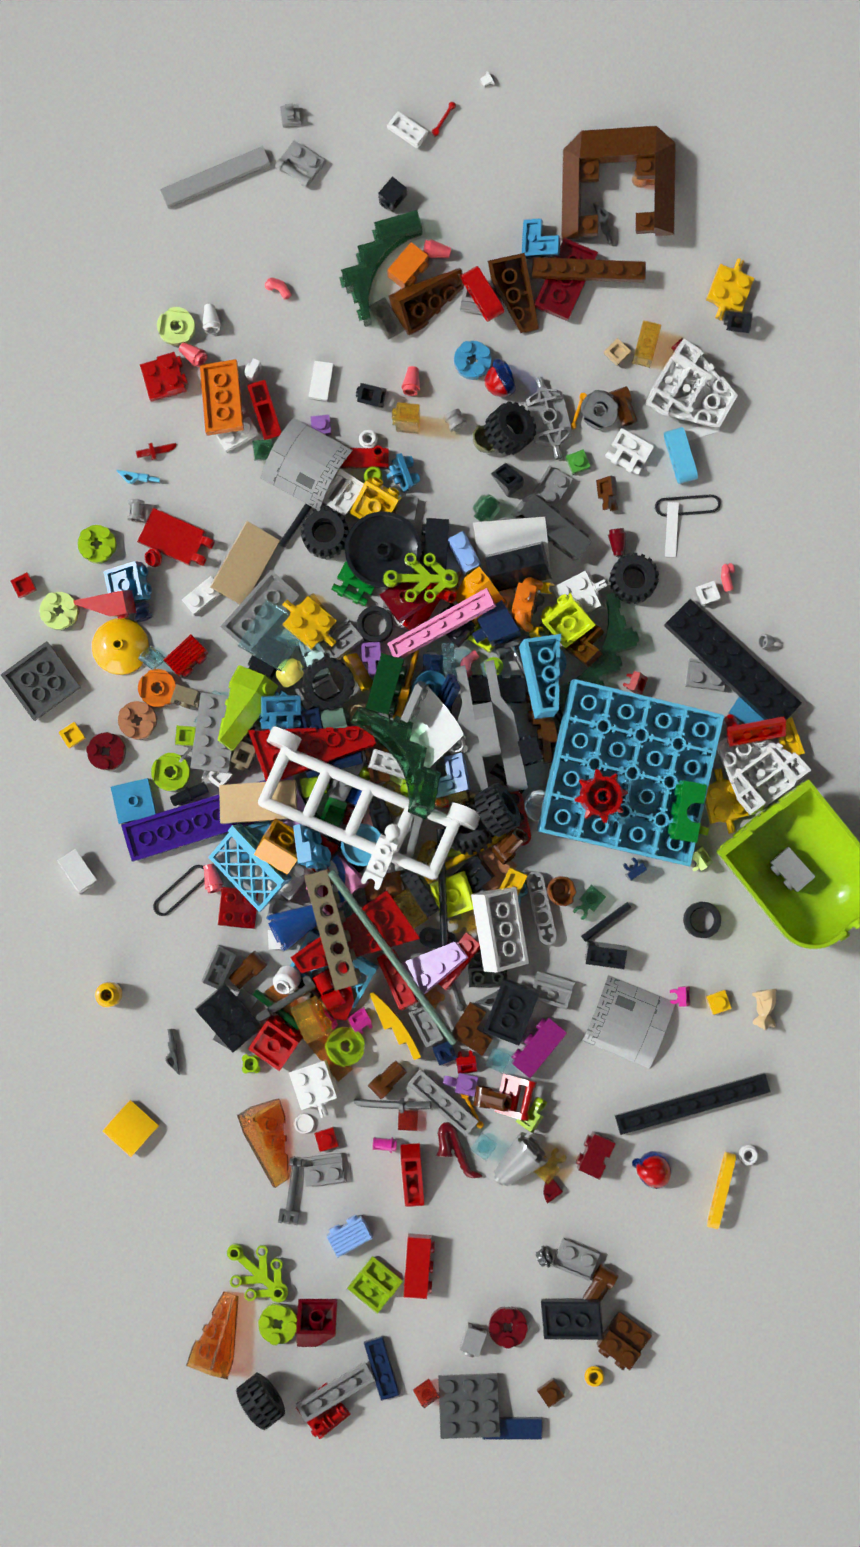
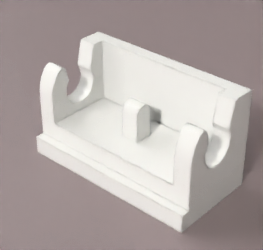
M76 849L57 860L79 894L93 886L97 881Z

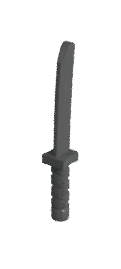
M400 1098V1101L354 1100V1104L360 1107L400 1109V1113H404L405 1109H431V1101L406 1102L404 1098Z

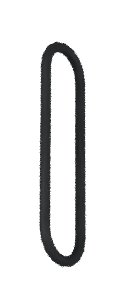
M712 494L668 497L659 499L655 504V510L660 516H667V513L664 514L658 510V504L661 501L713 497L718 502L716 509L679 512L678 515L713 513L719 510L721 502L716 495Z
M202 865L191 867L155 900L153 910L157 915L166 916L205 881L203 878L167 912L159 913L157 911V902L195 868H202L204 870Z

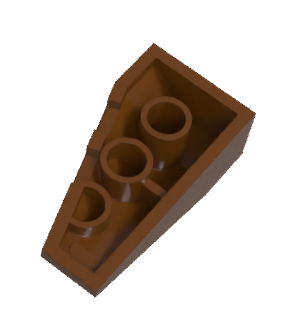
M525 253L487 261L491 281L519 332L524 333L538 330L539 326Z
M461 268L404 287L388 296L392 311L407 335H411L429 324L428 321L435 314L438 315L441 312V308L464 288L460 277L463 274Z

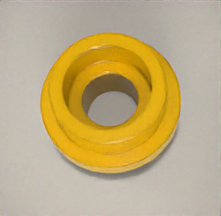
M590 1366L586 1369L584 1378L588 1385L597 1387L603 1383L604 1373L600 1367ZM592 1373L598 1374L595 1379H592L590 1376Z

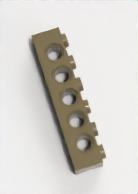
M326 869L305 875L304 878L336 991L359 984V979L362 978L359 968L354 966L353 961L356 960L354 949H350L348 941H351L349 930L344 929L343 922H346L343 910L339 911L338 903H341L338 891L334 892V882L329 877V871ZM323 885L328 888V894L325 897H321L318 894L319 887ZM328 904L334 909L333 914L330 916L325 915L323 912V908ZM332 923L337 924L339 927V932L336 935L329 933L328 928ZM338 942L344 946V951L341 954H337L334 951V945ZM341 962L349 964V971L347 973H342L339 970Z

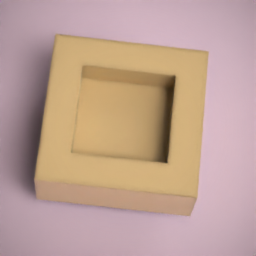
M617 338L604 351V354L618 366L630 354L631 350Z

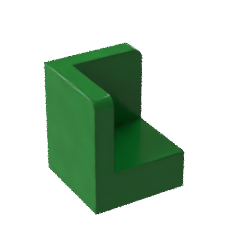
M329 797L321 820L340 827L346 812L347 803Z

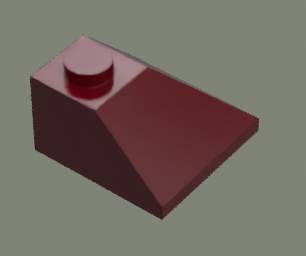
M298 1299L297 1347H318L336 1336L338 1299Z

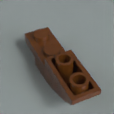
M526 692V703H530L531 708L530 711H527L528 722H532V727L540 726V729H537V738L542 743V748H539L544 764L551 763V744L557 743V731L553 717L535 719L529 692Z

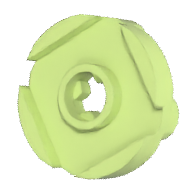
M181 307L167 309L168 311L164 314L162 313L157 321V330L162 340L173 346H180L183 342L188 344L195 333V322L192 316ZM178 322L181 328L174 331V328L171 327Z
M51 592L41 602L40 618L48 627L54 630H64L77 621L79 608L74 604V599L69 594ZM62 606L61 609L64 610V613L56 616L55 609Z

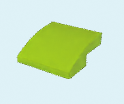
M372 1256L346 1289L378 1314L403 1281Z

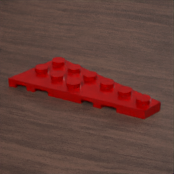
M370 726L285 729L301 738L297 751L325 763L376 746ZM270 729L265 731L248 730L263 775L267 781L281 749L267 742L271 732ZM289 760L280 780L310 770V768Z
M387 890L362 907L390 947L420 939ZM356 913L346 918V922H343L344 929L349 930L351 941H348L350 949H354L356 957L382 950ZM336 925L329 930V933L336 935L339 932V927ZM321 937L290 957L301 973L328 966ZM339 942L334 945V951L337 954H341L344 951L343 944Z

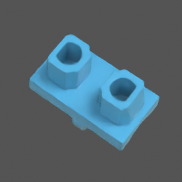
M402 453L397 454L396 458L392 460L393 465L389 466L391 472L387 474V479H394L395 485L400 484L402 491L407 492L412 486L420 482V477L417 472L410 474L408 468L414 466L412 456H403Z

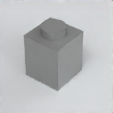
M471 1323L467 1324L460 1344V1350L463 1351L464 1355L479 1357L487 1335L486 1329Z

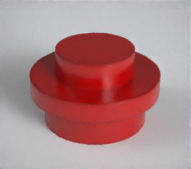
M151 548L145 553L147 565L152 567L161 565L162 555L158 549Z

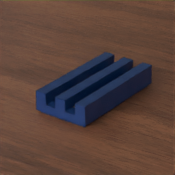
M454 674L447 675L437 696L449 711L461 689Z

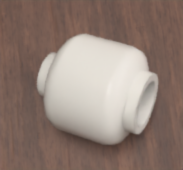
M292 966L281 967L273 978L275 989L285 995L292 994L301 982L299 971Z

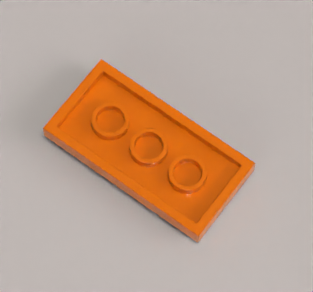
M233 359L200 365L206 435L210 436L244 430L237 360Z

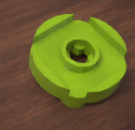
M92 525L80 532L78 549L81 555L88 561L95 564L104 563L115 553L117 548L116 538L107 527ZM95 540L102 542V545H99V549L92 546Z
M165 753L154 761L151 768V776L155 784L165 791H177L184 788L190 778V767L187 760L184 759L180 763L179 760L182 756L176 753ZM170 767H173V770L176 771V774L172 775V777H169V774L166 773V770H170Z
M340 1027L328 1036L325 1049L333 1063L340 1067H345L357 1063L362 1058L365 1043L359 1031L355 1032L351 1027ZM341 1042L344 1044L349 1043L348 1052L341 1049Z
M270 1304L262 1311L258 1321L261 1336L272 1345L284 1344L290 1341L296 1332L297 1314L288 1305ZM275 1319L283 1321L282 1328L274 1327Z

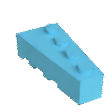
M561 634L524 639L519 646L535 719L553 717L559 710Z

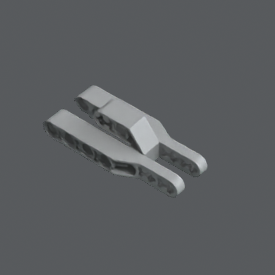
M494 660L484 661L492 702L473 705L466 666L456 667L462 698V707L457 723L466 736L465 744L468 746L467 752L463 754L470 781L471 791L469 793L471 799H474L475 794L488 788L483 757L499 755L501 753L509 792L528 789L524 765L517 743L519 738L514 713L500 695Z

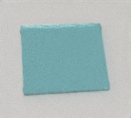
M266 600L238 644V647L276 668L278 671H282L300 640L283 626V623L290 614Z

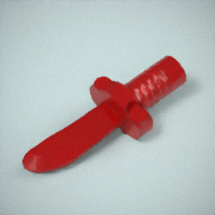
M148 443L149 448L135 451L137 458L151 456L152 460L156 459L155 454L174 450L176 443L154 447L153 443Z

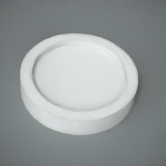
M300 1114L295 1119V1129L302 1134L309 1133L314 1126L313 1118L309 1114Z

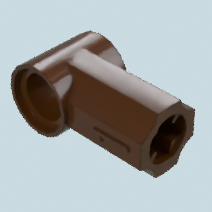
M625 386L609 392L619 401L618 418L621 427L637 422L628 387Z
M516 827L491 848V851L503 865L516 856L515 852L527 840L525 832Z
M253 951L228 978L238 989H241L268 964L256 951Z
M395 1060L382 1074L377 1075L368 1084V1087L382 1100L407 1071Z
M477 1085L473 1105L508 1112L512 1105L511 1095L493 1091V1088Z
M600 1264L583 1299H601L602 1301L608 1289L611 1290L615 1285L619 1274Z

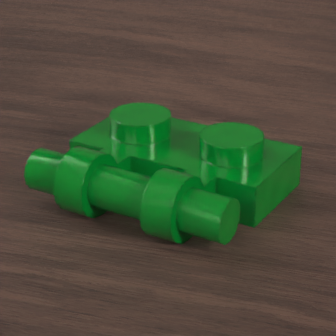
M345 561L337 577L343 584L339 586L334 583L331 590L340 597L344 596L353 600L352 603L366 606L368 599L362 596L364 593L372 595L375 587L366 585L357 579ZM350 585L358 589V592L353 593L347 589Z

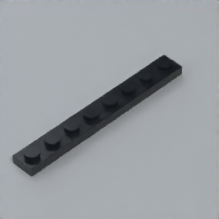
M763 1072L614 1116L619 1133L623 1135L770 1093L771 1091L766 1074Z

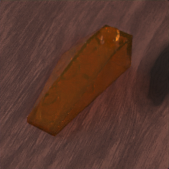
M277 1098L251 1106L237 1115L242 1132L273 1188L278 1187L289 1179L288 1155L285 1153L287 1135H284L283 1123H286V1118L281 1101Z
M223 1291L212 1311L210 1322L203 1326L202 1336L199 1341L195 1340L186 1364L187 1367L228 1380L234 1361L239 1296Z

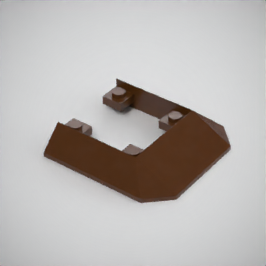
M658 126L582 130L563 149L561 240L563 241V238L572 241L580 240V237L598 236V215L581 216V183L599 182V166L601 163L637 161V179L655 178L654 212L636 213V234L674 235L676 143Z

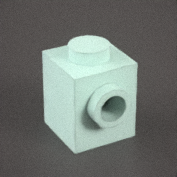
M314 650L309 652L308 656L304 658L308 667L314 663L313 661L320 660L325 656L323 651ZM329 668L320 670L315 675L313 681L331 675Z

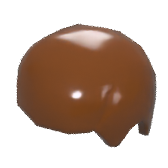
M558 876L549 882L547 894L554 904L567 906L574 902L573 898L577 891L571 879Z

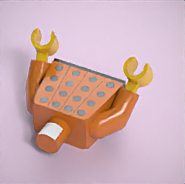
M528 577L524 579L523 583H518L512 606V618L517 626L529 632L531 638L542 637L539 635V632L543 631V627H533L531 622L539 590L541 593L552 594L549 591V587L554 586V584Z

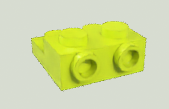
M571 593L561 595L557 599V603L553 607L547 606L544 608L540 616L543 624L553 635L561 634L560 643L564 648H567L595 626L594 621Z

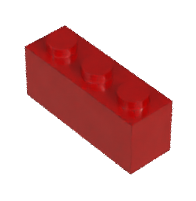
M408 1233L403 1297L427 1299V1293L432 1292V1281H428L429 1273H433L434 1261H430V1253H434L435 1241H431V1235Z

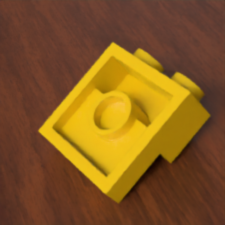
M377 477L369 478L365 481L349 513L359 519L374 512L385 511L394 513L402 496L399 495L400 492L396 488L385 487L381 479Z

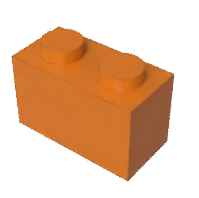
M411 242L387 269L388 278L401 288L415 284L416 277L420 273H424L429 266L428 255Z

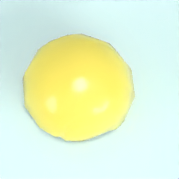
M294 658L284 660L276 670V678L283 687H290L303 677L304 672L302 668L304 667L299 660Z

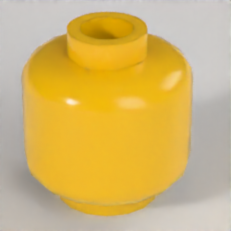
M114 982L102 983L95 991L96 1001L102 1007L116 1006L122 999V989Z

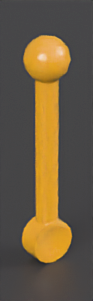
M581 393L579 396L580 402L573 422L570 423L572 430L577 427L576 421L581 410V404L587 396L586 393Z
M461 1094V1097L466 1100L473 1116L479 1120L476 1124L477 1128H483L484 1123L478 1118L468 1098L469 1096Z

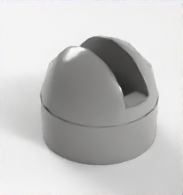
M761 634L758 638V647L765 650L771 649L774 646V638L768 634Z

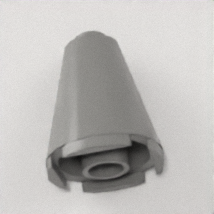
M521 1132L516 1137L494 1171V1178L500 1185L508 1186L548 1162V1158L544 1159L543 1157L546 1153L532 1137L526 1138L525 1132Z

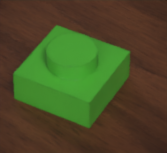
M584 449L566 456V461L572 475L590 468Z

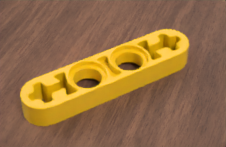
M725 1152L723 1155L707 1227L718 1229L720 1226L735 1166L736 1154Z

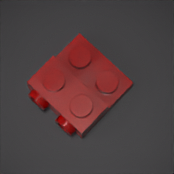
M175 352L157 356V360L140 364L151 402L187 392L185 385H188L185 373L182 374L180 369L183 367L180 356H176Z
M271 1015L248 1050L280 1071L303 1036L300 1035V1030L294 1027L290 1028L284 1024L285 1020L280 1016Z

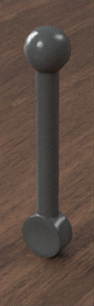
M454 982L452 984V988L458 1004L457 1010L463 1011L464 1005L461 1004L459 994Z

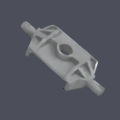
M538 377L535 379L538 388L537 392L532 394L525 402L527 409L531 412V417L535 419L533 422L537 427L535 429L536 435L534 436L535 444L553 448L555 459H558V457L561 459L563 456L560 446L572 436L563 392L557 389H547L544 385L543 377H540V379ZM552 412L555 417L553 420L548 421L544 418V414Z

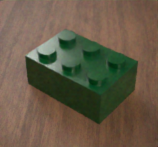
M381 653L365 708L367 713L390 719V715L395 714L397 705L394 701L396 697L400 696L402 689L400 680L401 678L405 679L407 665H405L404 659Z

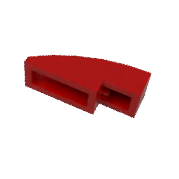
M262 380L247 385L264 441L280 436L282 432L266 381Z

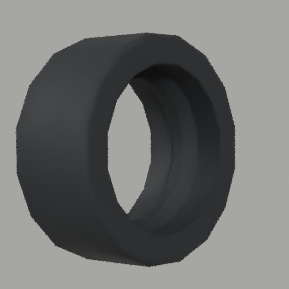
M370 606L359 614L357 629L365 641L381 643L390 637L393 630V620L386 609L379 606ZM379 614L385 619L386 629L382 634L372 636L365 631L364 622L369 615Z
M709 902L691 904L683 916L685 929L689 934L697 938L712 937L721 926L722 918L720 911ZM697 909H707L713 915V925L709 930L698 931L692 926L691 916Z

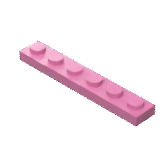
M486 588L387 644L392 655L402 659L495 608L496 604Z

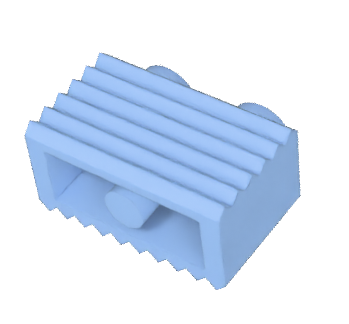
M464 531L448 539V546H450L453 556L457 559L463 576L469 575L478 567L481 568V563Z
M353 1215L346 1220V1224L342 1226L337 1224L329 1229L330 1232L327 1234V1239L337 1258L373 1238L362 1215L359 1217Z

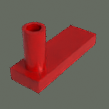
M375 446L374 448H351L352 452L340 466V468L377 467L379 469H389V448H382L381 446Z
M430 583L423 591L432 590L438 583ZM444 588L432 603H429L405 619L402 625L410 631L425 623L440 599L453 603L456 600V593ZM427 594L430 599L433 598L432 594Z
M729 714L724 718L727 725V743L729 747L786 736V720L784 716L739 725L733 714Z

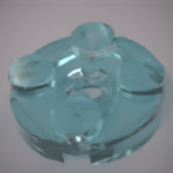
M442 643L445 679L448 674H454L456 679H458L454 643Z

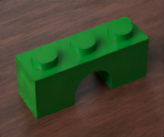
M679 781V784L676 785L675 795L677 798L671 811L672 815H674L673 822L669 824L668 834H670L671 839L697 843L700 823L689 820L687 809L693 803L704 804L707 784Z

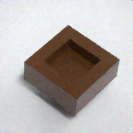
M553 1378L537 1389V1392L548 1408L565 1397Z

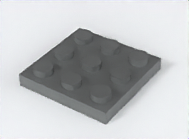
M47 641L1 674V677L34 721L81 688Z
M497 1373L438 1375L441 1439L500 1437Z

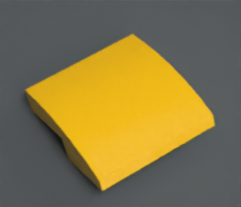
M130 1100L102 1132L126 1154L132 1157L159 1125Z

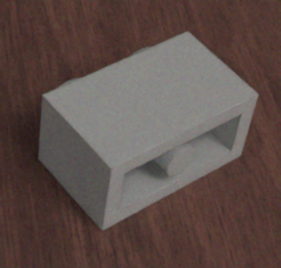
M786 847L770 861L773 865L770 869L777 876L782 875L785 879L783 883L790 891L793 889L796 892L800 891L815 878L813 873L789 847Z

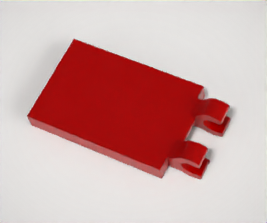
M155 508L152 509L137 541L139 544L150 549L156 548L160 553L190 566L192 561L204 566L207 559L197 554L201 545L212 549L215 544L212 539L204 537V530Z

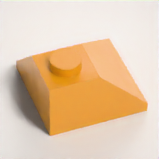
M480 567L463 579L456 592L458 604L486 588L489 590L495 604L501 600L503 603H506ZM480 616L476 617L475 619H473V620H471V621H472L475 625H477V624H478V620H477V619H478Z

